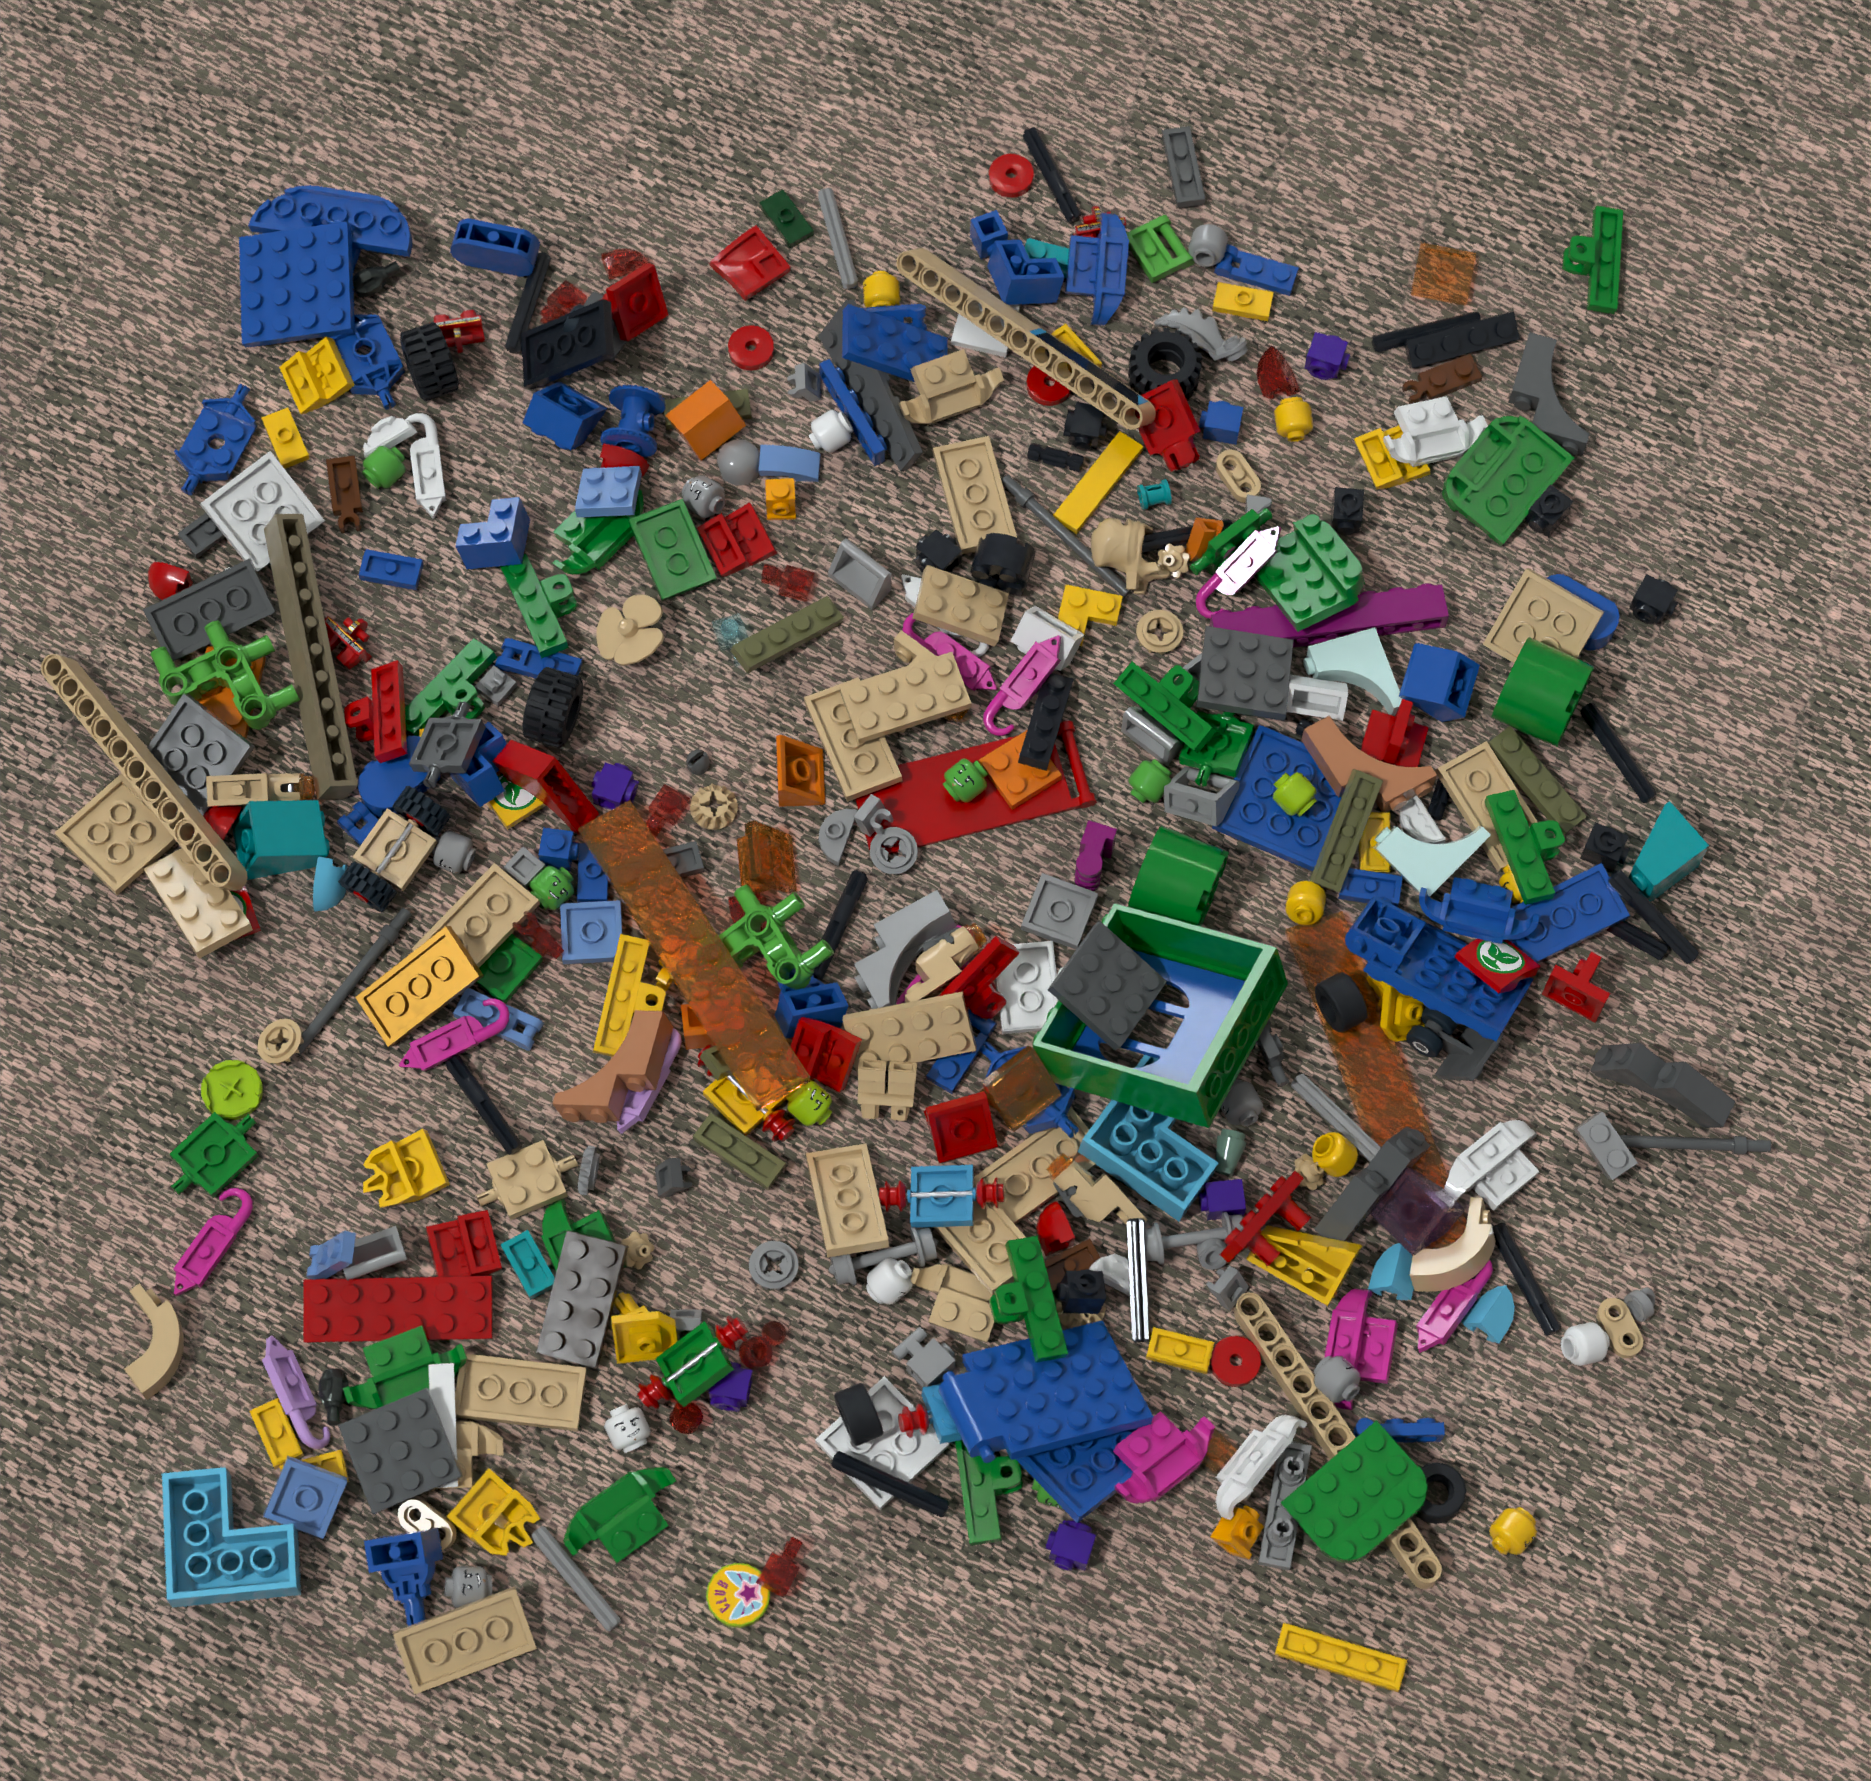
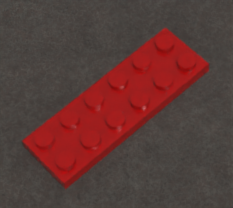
M493 1276L353 1278L350 1280L303 1279L304 1343L382 1341L419 1326H423L428 1340L493 1339Z

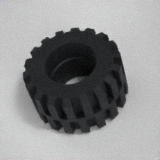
M431 322L401 332L400 344L418 395L424 401H428L458 391L459 381L456 369L440 327L435 322Z
M1163 328V332H1159L1158 329L1151 330L1150 336L1147 333L1143 334L1141 341L1137 340L1130 354L1128 370L1130 387H1135L1134 391L1139 395H1143L1171 380L1177 379L1185 397L1190 399L1193 396V390L1196 391L1202 366L1201 353H1198V345L1196 343L1191 344L1192 338L1189 335L1181 336L1182 331L1177 329L1175 333L1169 332L1170 328ZM1159 360H1168L1175 363L1180 370L1171 375H1162L1155 372L1150 365Z
M545 667L538 674L530 690L524 710L522 728L525 738L556 748H561L566 743L574 729L583 698V680L581 677L550 667Z

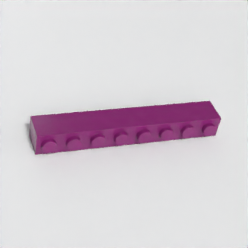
M1425 583L1417 588L1405 589L1403 587H1395L1387 592H1363L1357 595L1358 602L1299 632L1295 630L1276 604L1273 607L1266 608L1251 606L1244 611L1236 612L1222 610L1211 615L1209 626L1293 639V648L1315 645L1374 627L1378 636L1445 628L1449 614L1442 584L1433 585Z

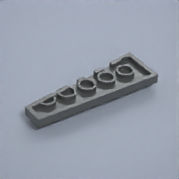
M854 299L845 300L818 337L836 367H839L843 372L845 382L849 388L853 389L856 393L859 405L870 416L873 428L877 434L883 437L887 451L900 471H907L922 455L923 451L909 420L904 418L899 407L900 400L898 396H893L890 390V377L888 373L842 358L843 309L848 304L858 307Z

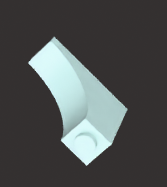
M1375 627L1308 646L1306 658L1303 659L1304 668L1308 675H1312L1315 679L1347 682L1359 686L1375 696L1389 715H1396L1402 698L1399 697L1398 685Z
M1394 826L1391 830L1388 827L1384 828L1375 837L1374 840L1377 844L1373 848L1419 894L1421 887L1427 888V894L1430 897L1491 834L1484 827L1478 826L1473 832L1456 841L1431 844L1416 840Z

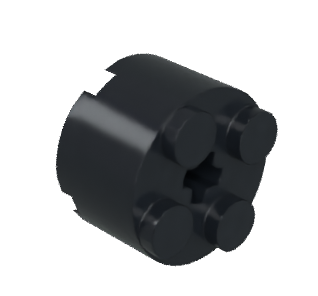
M1001 533L986 534L984 540L982 537L979 539L970 573L975 580L983 585L1007 591L1011 595L1020 596L1027 587L1036 552L1028 543H1025V547L1017 544L1018 538Z

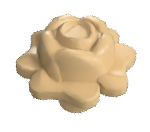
M1167 544L1165 550L1158 551L1159 560L1157 563L1161 569L1170 572L1169 576L1180 578L1181 572L1186 573L1189 570L1188 562L1190 555L1189 553H1184L1185 548L1182 545L1173 546L1172 544Z
M1303 1154L1301 1158L1295 1159L1294 1171H1297L1304 1178L1299 1184L1300 1187H1307L1314 1191L1317 1189V1186L1323 1185L1322 1176L1324 1169L1318 1167V1162L1314 1163L1312 1157L1308 1154Z
M633 1231L628 1238L622 1239L621 1244L629 1246L625 1259L627 1267L634 1266L636 1269H641L645 1263L652 1261L651 1252L654 1250V1245L649 1242L646 1233L639 1234Z

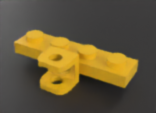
M620 934L593 1053L610 1057L615 1055L629 1031L635 1010L662 1011L666 992L658 986L641 982L650 940ZM653 1000L656 1005L649 1006L646 1002Z

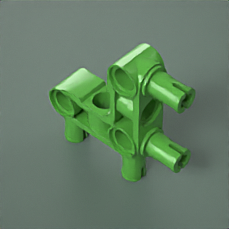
M216 620L204 627L214 650L179 667L175 666L167 648L164 646L153 650L150 654L160 674L159 684L168 701L174 706L184 693L198 700L202 698V694L219 686H226L231 689L234 695L233 701L248 726L253 729H262L270 723L271 719L275 718L277 711L300 701L292 684L269 696L267 693L263 694L250 668L252 666L251 662L275 652L268 635L242 646V644L239 645L230 641L220 621ZM229 659H237L233 666H225L226 661ZM183 685L181 691L171 693L174 686ZM254 708H262L261 713L257 716L249 715Z
M744 885L734 892V896L745 912V916L715 939L712 938L702 921H696L687 928V932L698 948L699 967L718 978H726L743 967V962L760 950L768 962L767 968L775 979L791 989L798 990L805 988L809 984L814 969L834 955L831 946L823 939L804 954H801L785 928V921L805 907L803 900L795 892H792L774 907L760 904L751 887ZM767 921L765 929L760 931L761 925ZM719 957L718 964L713 967L715 959ZM795 968V975L789 979L790 972Z

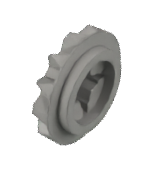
M898 827L886 828L883 834H876L870 845V857L874 866L883 873L895 876L907 872L915 863L918 854L917 843L914 837L906 830ZM899 840V852L903 856H895L888 862L889 852L882 846L892 848Z
M588 1146L583 1153L578 1178V1191L581 1195L588 1196L589 1191L595 1188L600 1154L596 1153L597 1147Z
M768 1241L759 1245L752 1252L749 1259V1272L754 1282L766 1290H780L782 1287L790 1285L797 1275L798 1258L794 1250L787 1244L780 1241ZM765 1257L773 1262L777 1260L782 1261L779 1264L782 1275L774 1270L766 1273L768 1263Z

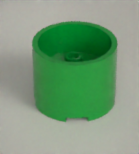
M1528 637L1504 684L1491 718L1557 747L1584 693L1594 667Z
M1161 825L1141 865L1130 895L1128 907L1201 927L1214 899V894L1220 881L1219 877L1221 878L1224 873L1229 852Z

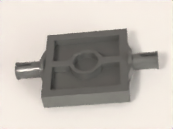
M458 702L454 715L445 718H429L409 762L413 772H428L423 781L426 787L431 788L432 786V788H435L437 780L442 773H466L486 726L482 719L465 718L470 709V705L467 702Z
M1269 1019L1256 1044L1277 1086L1282 1087L1290 1082L1282 1068L1281 1060L1285 1059L1283 1054L1284 1048L1277 1034L1271 1036L1272 1030L1269 1025L1271 1024Z

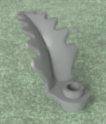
M1182 308L1179 313L1174 309L1169 315L1164 314L1161 318L1154 321L1155 326L1177 328L1179 331H1182L1181 334L1191 336L1192 343H1196L1199 348L1208 352L1214 361L1224 357L1228 361H1233L1248 351L1246 347L1247 341L1244 337L1238 338L1233 336L1224 341L1216 320L1213 317L1203 319L1202 313L1198 309L1194 310L1190 315L1187 308Z

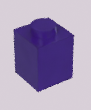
M1242 1179L1205 1183L1203 1193H1199V1206L1201 1212L1206 1211L1207 1220L1222 1219V1212H1227L1228 1215L1241 1214L1244 1217L1246 1203Z

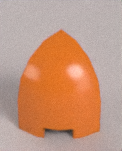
M1195 518L1184 552L1189 553V562L1197 561L1207 550L1208 542L1222 532L1224 527L1223 521Z

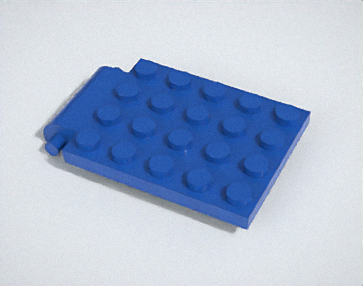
M1374 896L1345 936L1347 948L1352 953L1368 961L1363 971L1368 973L1370 977L1387 983L1396 988L1399 993L1417 999L1427 1008L1437 1010L1449 1016L1455 1023L1465 1025L1477 1031L1482 1037L1496 1042L1534 980L1531 977L1522 979L1514 990L1500 994L1497 993L1454 958L1456 953L1467 945L1465 942L1392 905L1391 900L1388 898L1381 899Z
M1103 1320L1062 1330L1068 1351L1065 1358L1035 1363L1029 1338L962 1355V1362L967 1372L955 1375L953 1371L946 1372L942 1376L944 1381L940 1384L938 1391L971 1458L981 1455L983 1462L989 1463L995 1459L993 1452L1006 1449L1010 1459L1013 1460L1151 1425L1153 1415Z

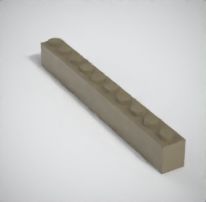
M275 514L264 528V534L295 690L300 699L298 705L317 800L346 799L358 786L304 515Z

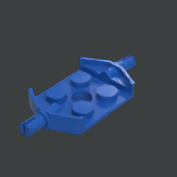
M354 314L355 333L327 337L334 339L355 384L350 389L351 393L377 395L380 397L384 409L388 410L390 409L389 404L391 408L396 405L389 391L405 373L404 366L379 315ZM367 345L372 348L371 352L367 355L357 353V349L361 346Z
M239 384L236 392L230 399H204L202 401L203 409L180 451L178 452L175 449L176 459L188 472V478L181 488L185 494L188 492V495H193L199 482L228 480L257 428L255 420L243 405V401L250 391L246 385L243 387V384ZM221 438L225 441L223 447L219 449L209 447L213 439Z
M988 1041L985 1042V1046L982 1045L979 1051L991 1061L990 1068L983 1082L984 1090L1029 1134L1053 1127L1056 1129L1060 1127L1070 1138L1078 1133L1079 1128L1067 1116L1075 1097L1074 1088H1068L1067 1086L1047 1081L1038 1059L1031 1052L1030 1046L1003 1053L998 1052ZM1027 1089H1034L1038 1092L1034 1099L1027 1100L1022 1097V1093Z

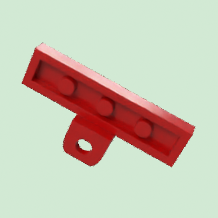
M398 660L371 669L372 700L367 696L348 704L344 708L345 723L350 728L356 727V738L358 741L366 742L374 739V754L379 763L407 754L403 666ZM361 710L357 716L352 717L356 711Z
M995 936L939 996L963 992L966 1007H969L972 1013L984 1019H992L1007 1003L1004 996L995 990L996 985L993 981L1020 953L1014 945ZM995 1002L993 1007L987 1008L990 1003Z

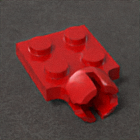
M1171 380L1141 395L1153 404L1156 412L1155 419L1151 424L1138 428L1150 456L1159 453L1170 472L1181 470L1192 462H1197L1200 459V455L1193 442V437L1196 433L1200 432V429L1178 380ZM1135 410V415L1140 420V414Z

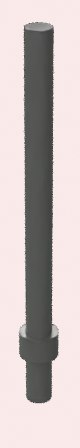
M1009 474L1001 480L1003 486L1015 496V501L1023 508L1027 507L1120 595L1125 598L1131 593L1132 590H1127L1126 583L1109 567L1095 566L1092 552L1035 500V495L1027 487L1023 488Z
M402 908L389 925H384L378 933L379 938L303 1032L301 1036L304 1043L299 1045L300 1054L296 1053L297 1055H302L389 944L393 945L400 936L398 932L412 916L407 909Z
M1619 1135L1627 1147L1732 1151V1154L1746 1155V1152H1771V1140H1749L1746 1136H1733L1732 1139Z

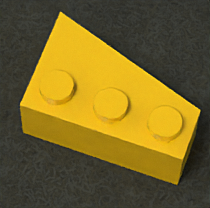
M1267 1225L1261 1234L1281 1253L1268 1267L1251 1251L1246 1260L1328 1306L1335 1298L1363 1245Z

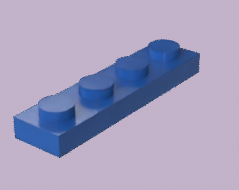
M830 359L820 363L819 374L821 380L840 411L848 418L853 427L854 434L874 467L885 462L886 443L880 434L876 435L873 431V423L868 413H862L858 406L859 400L854 390H848L844 384L845 377L839 367L835 368Z

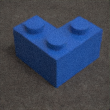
M1021 240L994 241L987 267L1004 303L1007 305L1057 303L1064 275L1056 258L1029 259Z
M520 497L493 499L491 501L488 522L460 524L455 547L466 569L522 564L530 518Z
M490 722L485 724L486 728L466 773H449L452 779L479 807L490 802L505 791L496 774L499 769L492 761L507 743L503 735Z

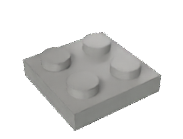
M1042 873L1021 924V930L1077 949L1098 899V893Z

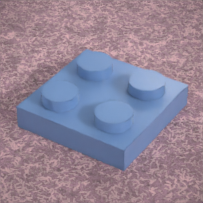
M640 466L583 469L575 505L577 518L634 515L642 477Z
M621 900L561 904L563 964L614 962L619 937L622 934Z
M287 1456L263 1517L284 1525L294 1524L297 1530L324 1539L346 1486L347 1477Z

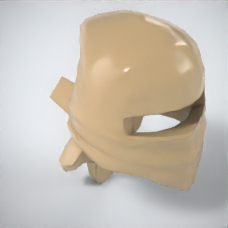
M1106 518L1094 530L1091 536V552L1095 566L1113 567L1118 571L1125 572L1127 590H1134V594L1145 595L1150 581L1166 579L1170 574L1169 571L1161 569L1158 563L1146 562L1142 558L1145 534L1152 533L1153 527L1131 519H1127L1125 524L1122 525L1119 519Z

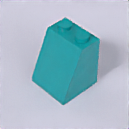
M318 800L248 802L232 826L237 859L247 871V880L314 868L317 865L318 857L326 858L329 855L330 845L328 839L324 836L323 830L325 816L323 811H320Z
M1670 801L1664 805L1628 877L1651 902L1698 868L1709 847L1707 842Z

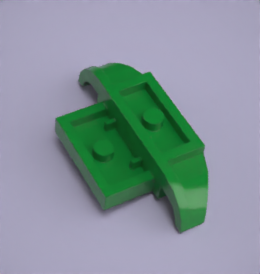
M639 489L634 515L577 518L575 511L570 514L553 533L559 541L569 546L568 548L572 555L563 562L555 559L552 564L568 574L585 573L594 567L599 570L634 536L628 520L643 514L644 499L642 490Z
M564 1199L547 1207L543 1217V1235L541 1237L556 1271L567 1230L616 1242L602 1211L598 1210L574 1223L567 1214Z
M419 1326L364 1347L363 1351L372 1378L367 1379L366 1383L345 1387L343 1391L347 1403L374 1410L422 1389H429L430 1364L454 1363L455 1379L459 1369L465 1365L467 1357L462 1344L456 1345L454 1349L443 1354H433L423 1326Z
M665 1467L644 1468L626 1473L577 1509L564 1536L565 1546L574 1556L589 1541H595L599 1538L615 1563H618L669 1526L651 1499L656 1496L655 1494L668 1485H672L677 1480L670 1470Z

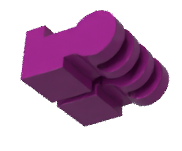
M1088 820L1080 842L1079 856L1076 860L1075 885L1091 891L1098 889L1101 880L1103 857L1110 859L1112 857L1117 829Z

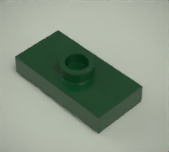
M783 189L759 202V208L790 249L814 235V230Z

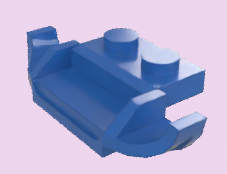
M1100 213L1101 225L1098 238L1071 235L1069 241L1065 294L1093 297L1094 308L1091 325H1106L1125 295L1129 239L1123 223L1116 214Z
M1454 877L1450 894L1444 893L1442 902L1431 899L1427 894V888L1421 887L1419 903L1421 909L1431 920L1443 925V931L1502 944L1503 940H1517L1528 936L1536 929L1540 916L1533 914L1528 920L1514 919L1516 909L1510 908L1512 890L1501 886L1478 883L1471 879Z

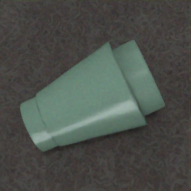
M1229 1129L1221 1130V1135L1217 1136L1216 1161L1218 1165L1215 1169L1216 1173L1233 1176L1247 1144L1244 1141L1245 1134Z

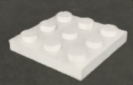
M271 451L200 503V506L244 561L251 558L257 572L270 563L264 528L275 514H303L307 535L325 521Z
M884 1376L868 1391L884 1432L882 1436L855 1446L840 1416L815 1439V1443L831 1459H833L837 1451H841L910 1483L949 1447V1443L940 1444L935 1429L931 1424H929L926 1435H922L919 1430H914L913 1436L909 1438L906 1432H901L898 1414L902 1413L904 1406H907L910 1412L915 1411L916 1408ZM847 1475L879 1510L895 1497Z

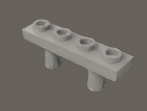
M1292 1442L1290 1447H1286L1276 1460L1258 1565L1290 1570L1298 1524L1282 1507L1280 1502L1306 1481L1311 1445Z

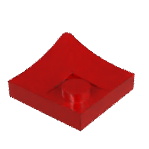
M757 225L735 239L709 263L711 268L723 277L744 301L788 274L791 266Z

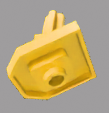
M1370 975L1367 976L1366 981L1368 985L1380 997L1377 1004L1382 1009L1380 1027L1390 1040L1395 1042L1406 1040V1036L1413 1026L1420 1025L1424 1027L1425 1024L1422 1022L1421 1016L1426 1006L1422 1002L1411 996L1399 993L1396 988L1383 981H1377L1370 977Z
M621 1292L618 1294L614 1305L621 1315L611 1316L617 1364L656 1360L655 1358L678 1342L675 1319L659 1311L649 1312L645 1306L639 1308L628 1293Z

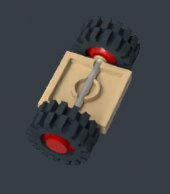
M410 786L405 787L392 805L402 817L387 808L353 855V859L356 862L352 861L338 881L353 896L381 913L385 911L397 894V891L387 882L404 892L438 844L437 840L431 836L437 837L451 818L450 814L441 808L438 803H435L430 797H426L424 793L418 792Z

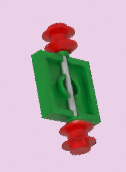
M727 1316L728 1324L725 1327L718 1324L715 1325V1335L712 1327L704 1321L655 1359L664 1377L661 1378L651 1374L650 1384L646 1386L639 1383L641 1391L637 1394L643 1404L648 1408L653 1406L655 1409H659L658 1401L661 1398L669 1401L671 1389L677 1401L685 1407L733 1371L734 1368L723 1348L735 1351V1342L740 1339L747 1342L745 1334L748 1333V1329L738 1317L733 1319Z

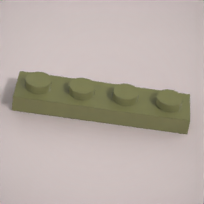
M826 596L732 645L731 653L748 674L843 623L844 616L830 598Z
M1511 726L1488 742L1504 769L1548 820H1554L1559 823L1563 835L1587 817Z
M1356 769L1352 770L1310 881L1340 893L1383 780Z

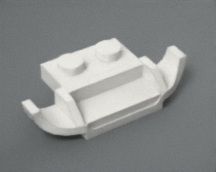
M1447 396L1397 407L1394 415L1402 429L1403 435L1398 439H1391L1389 435L1384 436L1383 442L1391 457L1416 467L1461 457L1488 425L1483 415L1466 424L1463 419L1458 420Z
M1524 1121L1499 1122L1456 1158L1449 1171V1176L1441 1196L1452 1206L1466 1191L1469 1192L1473 1188L1493 1211L1496 1210L1539 1173V1170L1520 1151L1527 1141L1537 1136V1133Z
M1282 1415L1270 1422L1263 1432L1255 1429L1251 1432L1216 1476L1221 1483L1216 1497L1217 1510L1221 1517L1228 1520L1233 1518V1508L1241 1500L1246 1501L1249 1498L1254 1487L1286 1447H1290L1297 1428L1306 1427L1307 1423L1304 1420L1291 1415Z

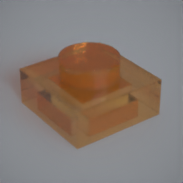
M1214 1429L1202 1463L1215 1473L1237 1450Z

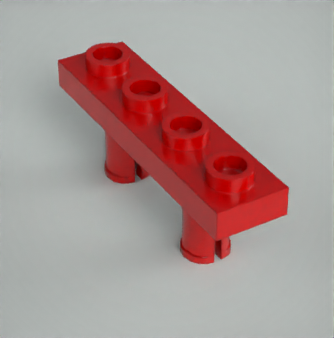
M1294 1171L1287 1179L1280 1176L1269 1188L1273 1194L1270 1196L1268 1193H1265L1254 1205L1258 1211L1255 1213L1253 1210H1250L1239 1222L1243 1228L1239 1230L1236 1227L1223 1240L1227 1246L1219 1255L1229 1263L1243 1248H1248L1268 1267L1281 1252L1261 1234L1262 1231L1260 1229L1274 1213L1280 1214L1296 1231H1299L1310 1220L1311 1216H1308L1291 1199V1193L1304 1178L1297 1171Z

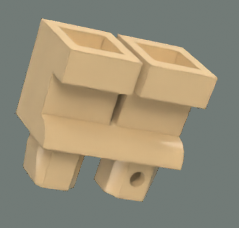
M859 1059L858 1104H861L862 1118H879V1105L891 1106V1119L906 1121L910 1107H913L917 1063L890 1061L888 1087H886L887 1061Z

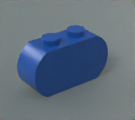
M467 218L459 221L457 224L450 253L457 261L466 266L523 277L533 272L540 248V241L535 235L524 229Z
M1555 574L1547 577V579L1604 611L1584 649L1597 650L1606 646L1613 638L1619 622V611L1616 604L1564 574Z
M406 736L407 754L383 763L373 760L364 767L358 779V789L362 803L374 816L381 818L387 808L398 815L399 812L392 805L406 786L415 788L418 792L422 793L429 789V787L423 784L428 772H413L409 765L421 738L420 736Z

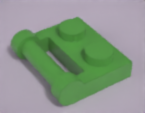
M1162 215L1127 232L1129 239L1128 248L1151 283L1180 269H1186L1195 263L1193 257L1187 252L1170 226L1171 221L1167 215ZM1155 232L1163 234L1176 254V258L1173 259Z

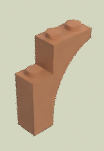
M1330 715L1306 727L1303 731L1301 741L1338 798L1343 795L1353 769L1383 780L1375 800L1381 812H1386L1390 809L1392 811L1399 810L1407 804V800L1416 795L1418 798L1423 797L1433 790L1437 774L1431 765L1403 767L1379 761L1354 746L1341 733Z
M635 1010L629 1031L611 1060L583 1083L566 1091L555 1093L552 1104L563 1119L570 1122L592 1120L597 1123L619 1121L628 1089L635 1092L656 1090L673 1031V1025L664 1012Z

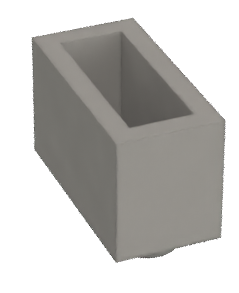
M1597 1112L1573 1128L1608 1180H1614L1638 1163L1603 1112Z

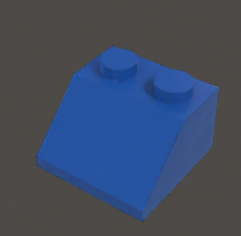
M558 381L533 394L522 423L530 427L533 433L552 439L558 447L572 450L584 443L607 408Z

